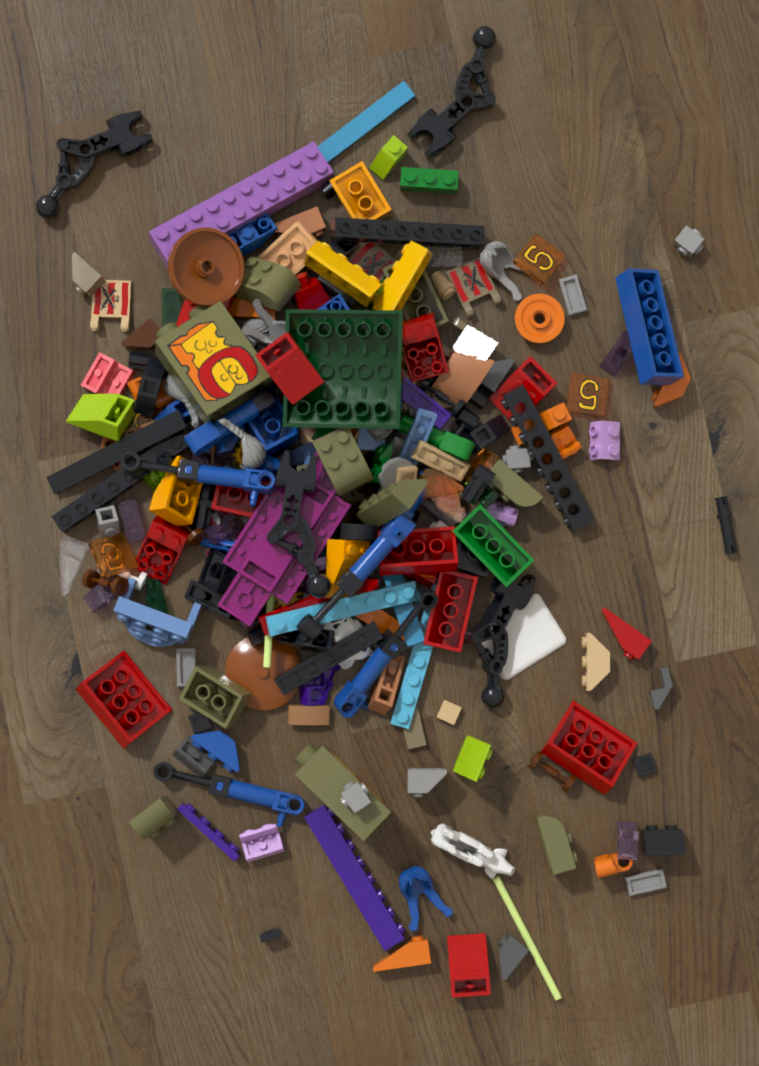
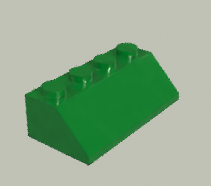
M481 504L452 531L505 587H508L534 561Z

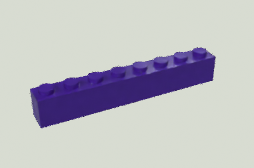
M323 804L305 815L304 818L383 950L386 951L404 940L403 934L406 932L401 923L396 924L393 919L396 915L392 908L385 906L383 893L380 889L376 891L373 886L375 883L374 878L370 872L366 874L363 867L365 864L362 858L355 856L353 843L350 839L346 841L343 836L345 830L340 822L336 824L333 819L335 816L334 812Z

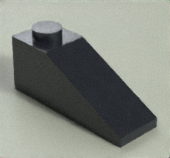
M190 581L184 598L201 604L203 607L227 619L241 621L217 606L223 595L216 594L197 581Z

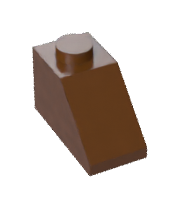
M149 318L121 343L125 348L153 350L155 348V340L158 339L156 333L160 329Z

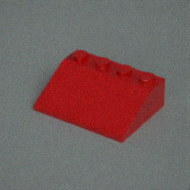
M122 651L82 681L75 689L123 749L172 711L171 707L125 651Z
M573 700L540 752L605 795L614 786L637 742Z

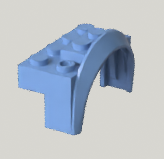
M129 578L128 591L124 596H119L113 610L118 620L125 623L129 632L136 639L151 646L165 647L176 643H188L202 605L194 602L187 621L181 620L131 601L136 580ZM146 625L153 627L154 632L145 629Z

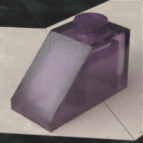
M624 330L599 365L614 377L632 354L628 331Z

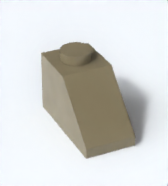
M76 252L72 254V281L77 285L75 289L82 296L86 293L91 298L106 281Z

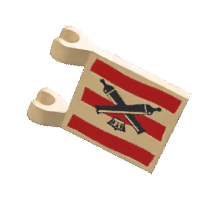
M105 280L106 282L92 295L90 328L92 331H99V318H122L121 330L122 332H129L131 281Z

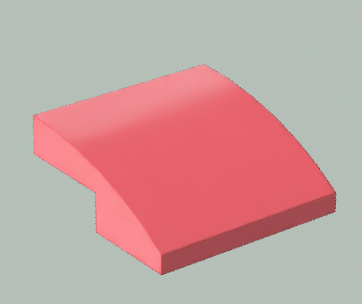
M99 352L81 386L95 394L123 395L128 386L127 383L131 381L135 371Z

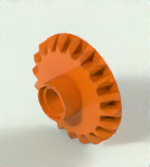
M530 295L522 300L516 309L515 325L523 338L530 342L546 343L559 335L564 326L565 317L562 306L549 295ZM536 315H541L544 318L542 324L535 322L534 317Z

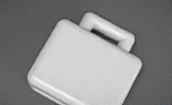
M532 594L529 603L523 610L515 608L505 628L508 633L507 662L499 674L500 677L504 680H509L566 644V636L539 594ZM490 639L483 642L484 648H488L493 655V640Z

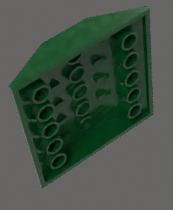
M286 309L285 333L288 332L293 336L324 380V383L294 405L284 395L283 427L400 429L405 358L403 310Z

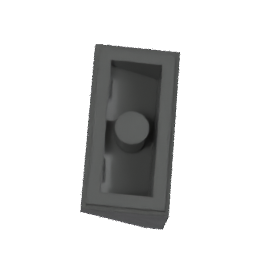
M186 737L172 755L196 775L204 777L216 761L209 757L206 751L192 744L193 741Z

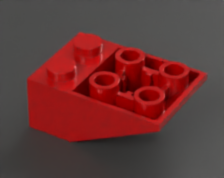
M434 312L404 320L405 360L411 381L415 382L449 373Z
M288 332L255 355L292 405L324 383L322 377L293 336Z
M531 356L489 398L509 420V417L512 415L509 409H504L500 401L503 399L501 394L523 384L534 406H536L557 385V382ZM517 403L515 405V411L517 413H520L524 410L523 403Z
M157 515L151 523L132 568L140 572L143 571L148 576L166 585L188 544L187 537L190 532L186 531L183 526H175Z
M486 933L447 936L451 997L491 995Z

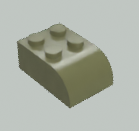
M250 256L244 263L243 280L234 295L238 299L251 303L255 299H260L262 306L280 311L299 289L301 283L297 276L285 266Z
M339 428L312 441L338 497L374 480L349 428Z
M500 459L490 469L496 476L487 489L491 492L493 490L499 494L498 498L504 504L509 503L517 509L525 510L534 507L543 498L542 495Z
M197 665L186 683L179 700L227 729L236 725L252 693L218 671L206 666Z
M164 795L132 819L129 824L142 839L146 840L150 837L152 840L162 832V826L169 827L178 820L176 815L179 812L167 796Z
M534 815L549 868L553 875L576 869L575 863H578L575 851L570 848V844H573L570 833L565 831L563 824L552 815Z

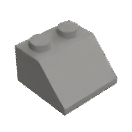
M407 768V793H411V797H423V793H428L447 774V769Z

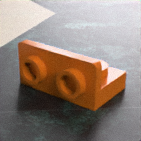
M567 423L550 433L562 459L576 454L582 448ZM542 439L535 442L534 445L536 447L540 446L542 443ZM544 454L542 456L543 461L548 463L551 460V455Z

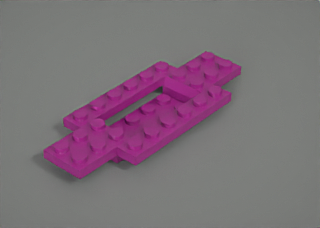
M317 452L314 454L317 456V478L314 494L303 492L300 516L307 521L310 529H312L316 545L314 562H316L327 545V539L332 537L351 507L350 504L336 496V491ZM276 487L273 493L264 496L222 561L237 571L238 574L217 606L250 627L271 594L289 604L307 576L303 564L295 557L293 559V556L287 553L288 550L277 544H270L267 541V534L281 517L285 489ZM292 496L291 499H287V502L290 503V509L285 508V512L291 511L297 514V510H293L295 503H298V500H295V496ZM287 515L284 518V524L287 526H292L295 523V518L292 515ZM290 532L282 538L290 544L295 543L301 546L303 543L296 532Z

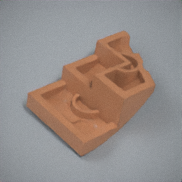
M454 352L447 361L449 373L439 375L431 387L437 391H442L455 404L461 399L467 403L495 361L492 359L485 361L477 359V356Z

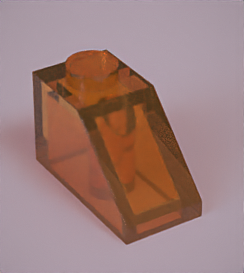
M435 468L423 470V473L418 476L419 479H427L429 481L421 492L422 499L459 494L464 490L462 485L441 470L435 471Z

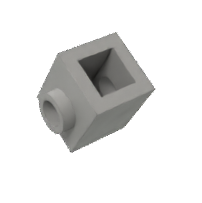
M686 225L672 244L678 248L677 251L681 255L691 257L693 253L697 255L703 248L701 243L704 238H702V234L698 230H692Z
M520 445L509 446V450H506L505 455H502V462L515 473H522L523 469H530V456L527 453L529 448L521 449Z
M114 505L95 509L96 521L101 537H110L120 533L119 520Z
M350 781L342 787L344 791L341 792L343 797L340 799L345 807H351L354 813L371 803L367 795L370 792L364 783L360 785L358 781L356 783Z

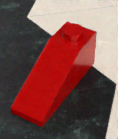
M605 607L602 608L600 612L619 647L624 651L623 655L631 661L633 659L639 660L652 641Z

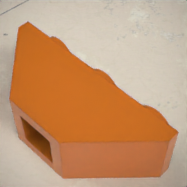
M678 352L684 377L671 385H661L659 391L655 390L651 399L654 401L652 407H659L680 399L684 395L691 378L681 353Z

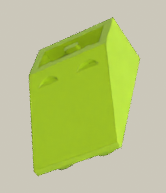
M83 394L67 418L66 423L119 441L135 416V400L120 394Z
M466 735L452 771L476 782L478 778L482 779L486 769L483 767L485 760L489 761L493 752L490 749L491 745Z

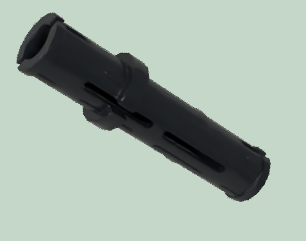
M727 496L715 498L718 511L716 516L720 522L725 555L737 553L731 523L732 513L729 512Z

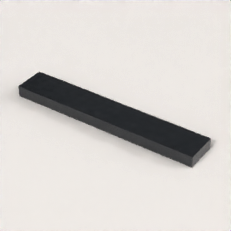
M372 621L332 644L331 650L311 656L278 675L274 680L282 694L285 695L383 639L384 636L375 621Z

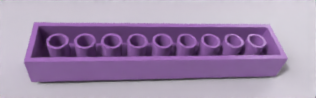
M313 141L149 231V240L168 269V257L172 246L185 233L197 228L208 227L220 230L228 235L266 213L270 216L321 188L333 177L334 172Z

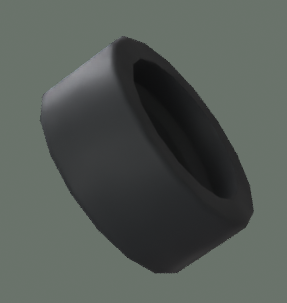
M341 523L340 539L376 540L377 525Z

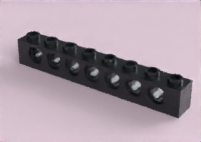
M335 217L330 222V241L406 245L413 241L421 246L479 249L485 245V226Z
M520 384L501 394L503 399L500 401L504 409H509L512 415L509 418L513 426H518L521 432L518 435L522 443H527L530 449L527 451L532 461L536 460L539 466L536 468L541 478L545 477L548 483L545 485L550 495L554 494L556 508L559 512L563 511L565 515L562 519L566 527H571L573 531H576L595 521L525 386ZM517 403L524 404V410L520 413L515 411ZM526 420L533 421V427L529 430L524 429V422ZM535 437L542 438L540 446H533V439ZM544 454L551 455V460L548 463H542L541 458ZM555 470L559 471V478L551 480V473ZM567 487L568 494L561 497L559 495L560 489ZM572 504L577 505L575 513L568 512V508Z
M180 431L164 439L139 456V458L143 462L156 463V459L163 452H169L175 459L176 456L183 454L190 448L184 441V436ZM133 460L127 464V467H134L136 461ZM121 468L51 517L61 532L67 533L95 514V509L107 506L156 471L142 469L139 474L131 476Z

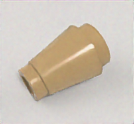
M440 271L431 275L430 278L440 298L447 300L456 293L455 286Z

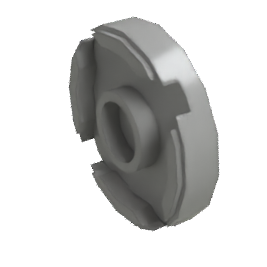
M401 457L388 460L383 464L382 471L378 475L379 485L382 489L386 490L391 483L396 484L397 468L413 466V464Z

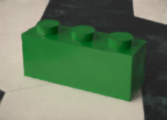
M401 167L400 191L457 194L458 171Z

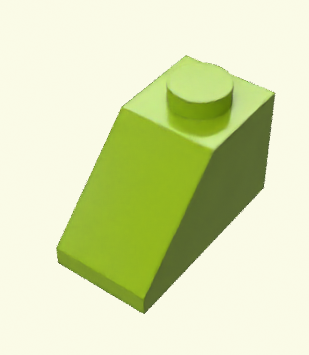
M393 135L380 150L369 169L384 181L408 153V147Z

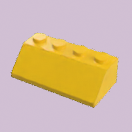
M317 241L306 252L304 265L366 308L380 290L382 284L379 283L380 281L375 276H369L364 273V270L359 265H353L348 262L346 256L341 253H335L327 243Z
M413 241L404 246L401 252L403 256L400 261L397 260L394 263L391 277H387L382 285L383 291L381 294H377L373 300V309L402 310L433 256L427 248Z

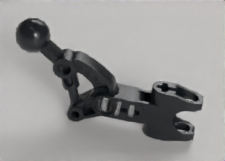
M488 26L477 28L472 35V41L476 49L473 58L463 66L459 74L454 92L456 100L439 115L432 108L429 109L407 133L410 139L422 133L431 136L433 143L425 152L427 159L445 150L457 138L452 129L470 113L492 108L495 105L496 97L489 91L488 79L484 71L486 51L493 47L496 42V34ZM472 76H474L477 86L481 87L483 93H472L469 91L468 87ZM469 100L472 105L464 107L462 101ZM449 113L452 115L456 113V118H449Z
M141 110L121 113L108 119L106 123L109 130L84 140L58 139L57 147L60 151V163L58 164L56 185L49 195L41 196L36 202V211L41 217L48 219L58 214L60 209L58 201L65 191L75 189L85 181L95 166L96 158L117 149L121 157H127L137 153L153 142L151 134L135 136L131 133L132 125L143 118ZM105 140L106 146H103L101 141ZM84 147L91 148L88 154L81 153ZM67 155L76 157L80 161L77 169L71 175Z
M284 450L275 487L285 489L282 513L279 520L267 534V541L270 544H277L288 550V554L303 564L309 577L306 582L307 591L313 597L321 598L329 593L331 582L328 576L318 571L313 560L316 552L314 537L307 521L300 516L303 492L314 494L317 478V456L311 455L307 468L303 471H296L290 466V451ZM292 496H295V500H298V503H295L293 510H297V514L291 511L285 512V508L290 509V503L287 502V499H291ZM287 515H292L295 518V523L292 526L284 524V518ZM290 532H296L303 542V548L295 543L290 544L282 538Z
M526 574L518 584L514 580L508 587H505L495 576L490 585V591L496 595L481 622L464 634V640L467 643L474 644L478 650V656L482 660V669L487 673V686L482 690L481 699L489 708L500 707L505 700V692L498 686V674L502 672L508 656V633L505 628L515 608L523 610L529 603L536 583V577ZM490 639L493 640V655L488 648H484L483 642Z

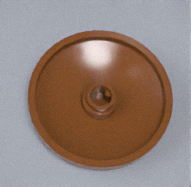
M197 228L182 235L172 246L168 257V274L173 287L185 300L200 306H213L219 301L222 303L227 301L237 292L244 276V260L238 245L226 233L214 228Z
M247 637L241 640L230 652L226 661L225 676L252 693L245 705L246 707L262 711L276 709L286 704L295 695L299 687L283 695L274 678L301 663L300 658L293 647L281 644L278 640H272L271 668H264V644L254 648Z

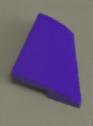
M340 665L332 667L301 685L300 704L305 706L324 705L328 697V691L334 683L332 682L336 670L339 671Z

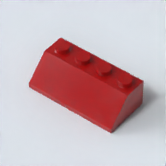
M264 480L261 483L263 486L271 484V482ZM216 485L211 509L216 512L250 519L265 494H258L256 506H250L251 492H245L241 488Z
M455 526L413 529L398 547H394L379 564V576L457 571L456 535L452 532ZM377 531V538L380 536L379 533L381 531Z
M454 571L439 572L435 594L438 596V604L430 611L423 644L461 653L478 577Z

